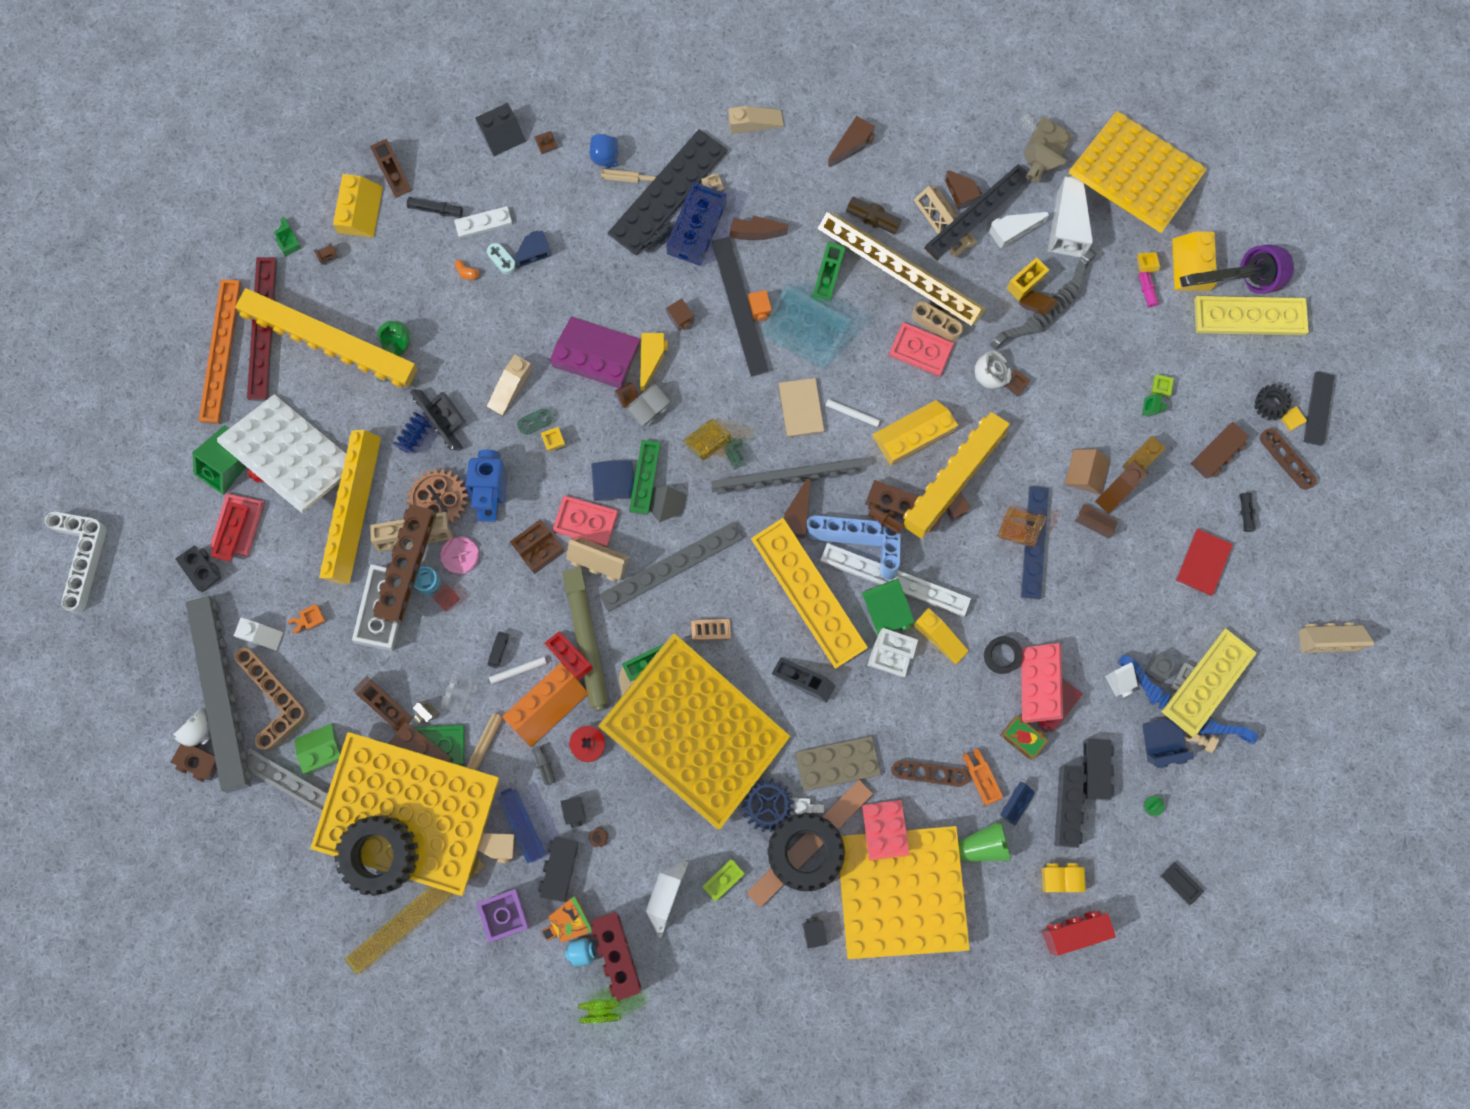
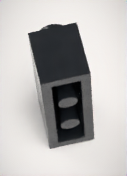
M1083 740L1084 772L1087 774L1086 783L1083 784L1085 800L1108 801L1111 800V796H1114V785L1111 784V777L1114 776V765H1111V757L1114 756V746L1111 745V740Z
M554 837V840H550L547 851L550 852L549 861L545 860L543 872L546 874L544 881H540L538 892L541 893L540 897L566 902L579 842Z

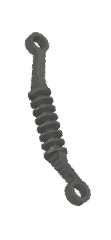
M1090 249L1082 256L1077 264L1073 279L1069 283L1064 284L1063 288H1060L1058 293L1053 295L1058 304L1046 315L1033 313V317H1029L1023 326L1008 329L998 334L990 343V346L996 350L1006 339L1040 333L1043 329L1042 327H1046L1048 323L1052 322L1053 318H1056L1058 313L1063 311V308H1067L1068 304H1071L1073 299L1079 296L1078 293L1084 268L1097 253Z

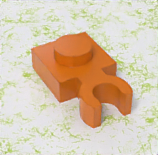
M318 604L298 612L300 618L288 620L289 625L297 623V628L292 630L294 634L300 633L303 627H306L309 631L326 622Z

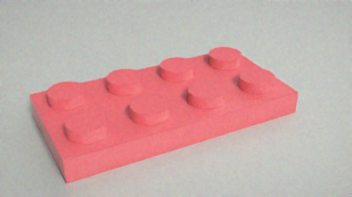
M1060 643L1022 648V721L1028 723L1063 719L1062 646Z

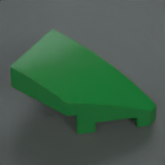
M282 217L280 220L281 225L278 230H275L274 234L277 237L276 241L282 253L286 257L302 248L285 217Z

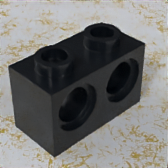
M194 545L176 557L175 560L194 587L203 592L221 579L218 575L220 570L215 563L211 564L208 558L210 556L204 548L200 549ZM198 556V561L192 564V559ZM209 571L208 577L206 579H202V575L205 572Z

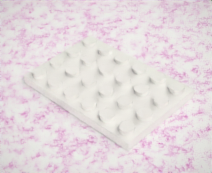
M275 394L217 438V442L301 513H304L341 481L346 453Z

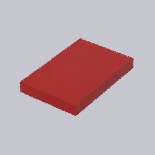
M1196 529L1176 581L1212 596L1233 544Z

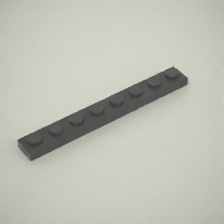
M862 459L711 481L712 493L726 494L728 490L733 489L736 492L747 490V487L761 489L768 484L781 486L784 482L788 481L796 484L801 483L803 479L809 478L811 481L820 480L822 476L836 478L843 473L856 475L862 470Z
M734 522L606 590L599 594L607 611L610 612L743 538Z

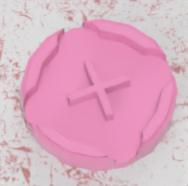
M459 536L448 540L442 546L440 552L441 562L444 568L451 573L457 575L466 574L477 565L479 550L469 538Z

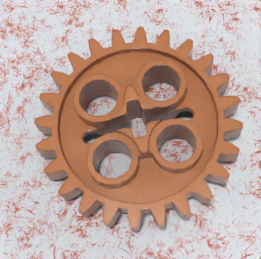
M434 468L433 474L429 470H426V476L420 473V480L413 479L416 483L415 486L409 485L412 492H406L411 497L406 499L407 504L431 510L438 508V513L444 512L429 491L428 486H431L448 510L446 512L448 514V522L455 525L454 519L461 520L462 518L459 514L466 513L463 506H469L468 502L464 501L469 499V496L464 494L467 492V489L462 487L465 484L463 480L458 481V475L453 477L452 471L446 474L443 468L440 473H438L436 468ZM439 483H445L443 489H436ZM422 494H429L426 500H420ZM449 498H455L453 504H446Z

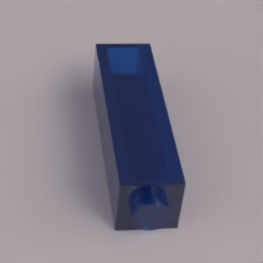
M509 788L502 791V796L498 797V801L527 864L547 856L518 790Z

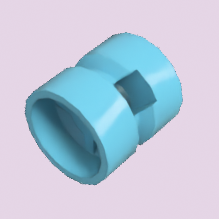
M421 566L414 587L421 594L431 596L439 591L441 580L432 568Z

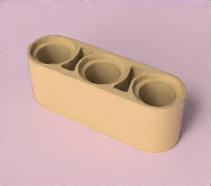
M918 302L913 309L912 318L916 323L948 341L954 342L959 339L963 327L956 319L926 302ZM921 310L925 315H919L917 311ZM933 320H939L941 324H935ZM949 329H955L957 333L953 334Z

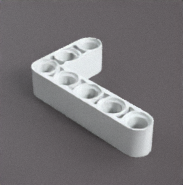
M51 512L45 518L47 527L58 533L80 536L61 604L64 609L70 612L81 613L88 601L107 529L103 523L93 518ZM60 519V523L55 526V522ZM79 522V526L74 529V525ZM98 525L97 531L92 533L93 528ZM93 544L92 549L87 551L88 546ZM87 562V567L82 570L83 564ZM82 581L81 587L77 589V584ZM77 600V604L72 607V602Z

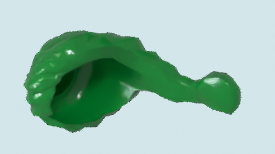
M387 321L378 329L377 335L383 349L397 356L403 355L411 342L410 332L406 325L399 321Z

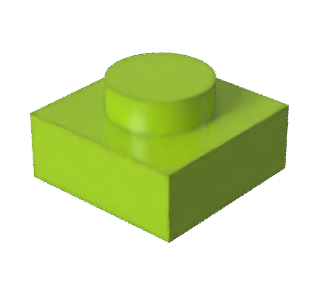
M1155 374L1151 394H1159L1169 398L1174 378Z

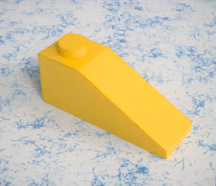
M641 333V392L647 389L664 358V351H668V340H664V333Z
M929 608L913 624L920 633L955 665L968 652V649L949 627Z

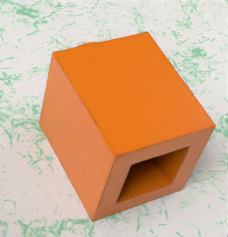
M763 290L748 294V302L753 319L758 321L767 320L772 312L767 291Z

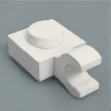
M790 798V800L795 802L790 804V807L794 808V812H790L791 816L803 813L824 814V805H810V799Z

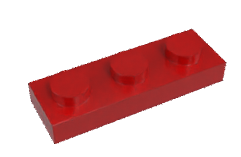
M234 502L229 503L210 555L211 557L232 562L251 509L250 507Z
M560 631L544 643L578 681L594 669Z

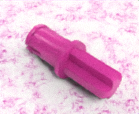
M1139 273L1138 276L1142 286L1141 292L1144 293L1147 307L1159 305L1155 293L1156 287L1152 283L1150 273Z

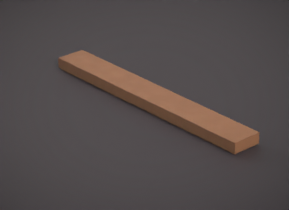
M858 780L822 817L828 819L839 829L873 793ZM805 833L787 851L791 865L798 870L823 845L821 839L814 834ZM771 868L747 894L761 908L783 883L775 876Z

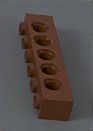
M410 504L409 508L404 512L403 519L405 521L403 527L398 531V542L392 550L391 555L393 558L391 564L386 568L385 583H382L379 593L381 595L373 609L374 616L379 620L402 625L437 515L431 509ZM419 523V528L416 531H412L413 525ZM409 542H413V547L407 550L406 545ZM407 560L406 567L400 568L401 562ZM397 579H401V584L397 587H394L395 581ZM395 597V603L389 606V599Z

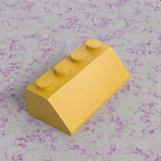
M935 400L875 432L872 436L889 465L892 466L955 432L958 424L950 411Z

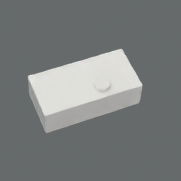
M370 565L352 641L359 645L393 651L399 625L379 620L374 616L375 613L373 612L374 605L379 601L381 595L379 593L382 583H385L386 568ZM397 579L394 583V587L399 586L402 580ZM395 597L389 599V606L395 603Z

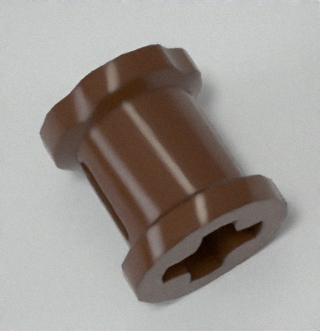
M331 242L322 249H314L321 265L327 260L338 258Z

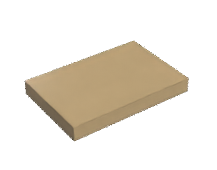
M816 378L779 383L787 438L824 433Z

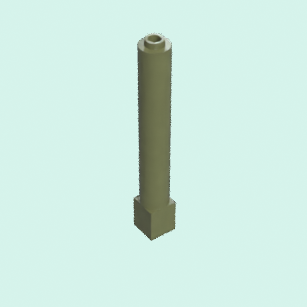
M581 567L562 571L578 650L594 668L584 676L590 708H595V711L606 710V706L610 705L583 572Z

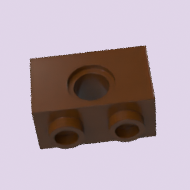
M180 744L170 762L176 765V770L185 774L189 771L194 774V779L204 782V780L211 781L217 771L215 756L196 746ZM199 758V765L194 768L193 761Z

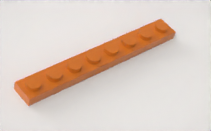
M221 279L199 414V421L201 423L220 424L237 316L235 306L239 301L242 284L239 280Z

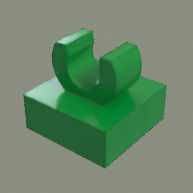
M1153 394L1145 397L1142 411L1143 416L1150 417L1158 413L1160 414V411L1166 412L1167 404L1161 402L1162 395Z

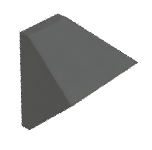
M668 486L653 487L649 510L660 523L683 513L687 495Z

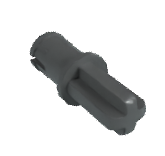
M544 745L537 746L532 749L537 762L536 768L540 770L544 784L551 785L555 782L550 766L552 763L548 760Z

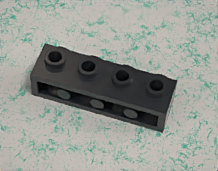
M1069 765L1059 767L1054 846L1079 848V844H1082L1083 833L1080 832V827L1084 822V812L1081 811L1082 804L1085 803L1083 784L1086 783L1087 779L1084 767Z

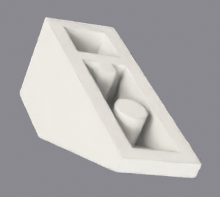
M1041 212L1009 215L1002 219L997 218L991 223L989 233L1002 249L1045 223L1049 214Z

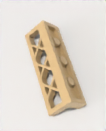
M929 185L914 199L937 234L943 230V224L949 225L958 217L937 186ZM926 195L930 198L929 207H925L920 201ZM933 210L940 212V221L933 219ZM969 232L960 240L963 245L957 250L952 247L950 252L956 257L966 248L973 247L978 242Z
M446 512L436 513L428 544L453 539ZM404 519L370 525L371 543L377 552L393 550V547L397 545L398 531L403 527ZM419 523L413 525L412 531H416L419 528ZM409 542L406 547H411L414 543Z

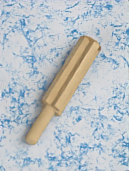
M605 168L601 170V179L638 183V180L652 182L656 178V176L639 175V172Z

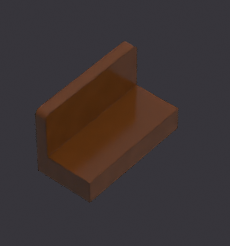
M1083 504L1075 519V522L1108 539L1114 535V529L1118 523L1117 520L1086 504Z

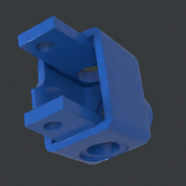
M484 449L478 451V458H471L468 462L466 489L472 501L471 508L477 509L476 520L480 522H496L498 503L506 502L507 473L501 460L500 452ZM491 511L492 515L486 516V512Z

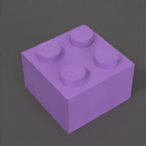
M518 889L476 903L489 943L531 928Z

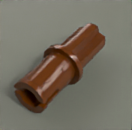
M876 506L870 509L868 516L878 521L882 527L886 526L898 534L904 529V525L892 518L890 513L883 512Z

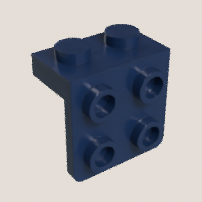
M1171 719L1147 722L1142 725L1147 760L1155 767L1165 768L1169 766L1168 764L1172 763L1185 764L1188 762L1187 760L1194 759L1193 751L1186 748L1183 729Z

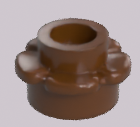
M598 827L590 832L589 839L592 846L603 847L607 844L609 835L603 828Z

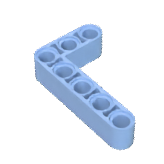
M811 516L807 520L806 536L811 540L881 546L880 575L887 580H892L897 576L900 565L901 533L898 534L886 526L882 527L878 521L826 516Z

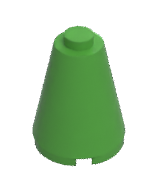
M995 822L959 840L961 861H1010L1011 855L1002 822Z

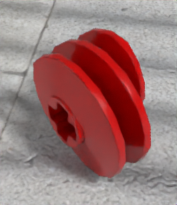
M583 726L572 733L569 747L572 754L578 760L593 762L602 756L605 750V739L597 728ZM586 739L588 741L592 740L590 743L592 746L589 749L587 747L583 748L585 745L583 741Z

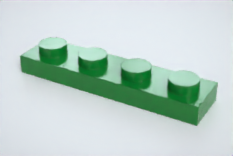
M641 441L629 508L630 513L649 514L660 442Z

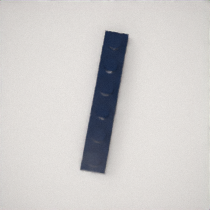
M1029 487L1021 598L1041 599L1049 488Z

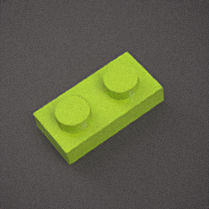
M731 859L702 887L716 902L745 873Z

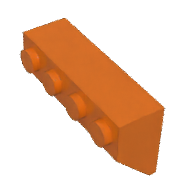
M559 663L502 717L532 747L588 694L565 666Z

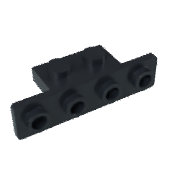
M412 389L410 393L413 396L414 402L422 408L424 416L434 425V430L445 440V445L450 450H462L463 446L453 433L466 421L447 394L441 392L430 402L422 390Z

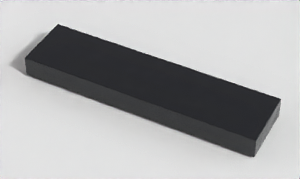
M1318 371L1314 373L1303 442L1319 446L1324 445L1335 375Z

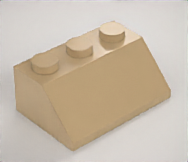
M577 536L569 540L566 560L571 561L570 564L573 566L587 567L591 573L598 575L602 573L607 575V579L617 581V579H623L631 557Z
M1329 623L1324 624V627H1317V624H1307L1305 628L1299 630L1301 653L1360 651L1374 645V641L1364 626H1355V623H1344L1343 626Z

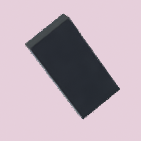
M1173 862L1160 875L1188 905H1192L1204 892L1176 862Z

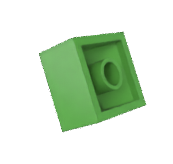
M332 723L295 739L296 756L303 774L311 775L338 763L342 748Z

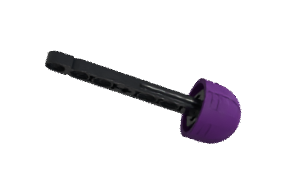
M1272 244L1260 245L1249 249L1245 253L1240 267L1180 277L1181 287L1244 278L1251 292L1256 294L1271 293L1282 289L1290 281L1294 274V263L1291 254L1285 248ZM1249 277V279H1250L1255 285H1259L1260 288L1254 287V286L1250 285V284L1246 281V278Z

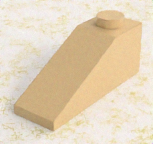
M752 106L728 108L731 134L784 127L781 110Z
M514 354L504 369L488 402V408L502 416L504 415L533 371L531 363Z
M483 833L478 851L493 859H497V863H509L510 859H515L516 835Z

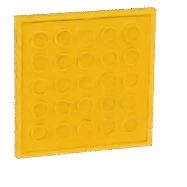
M1116 111L1068 173L1162 233L1207 168L1188 157L1185 153L1177 150L1171 144L1163 141L1154 133L1149 132L1140 124L1135 123L1124 114Z
M956 826L906 830L910 856L869 861L866 834L841 836L845 848L844 863L840 871L847 959L970 950Z

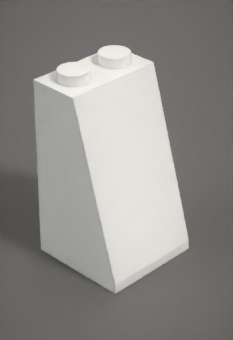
M1065 176L1057 192L1048 251L1082 258L1092 244L1084 183L1074 176Z

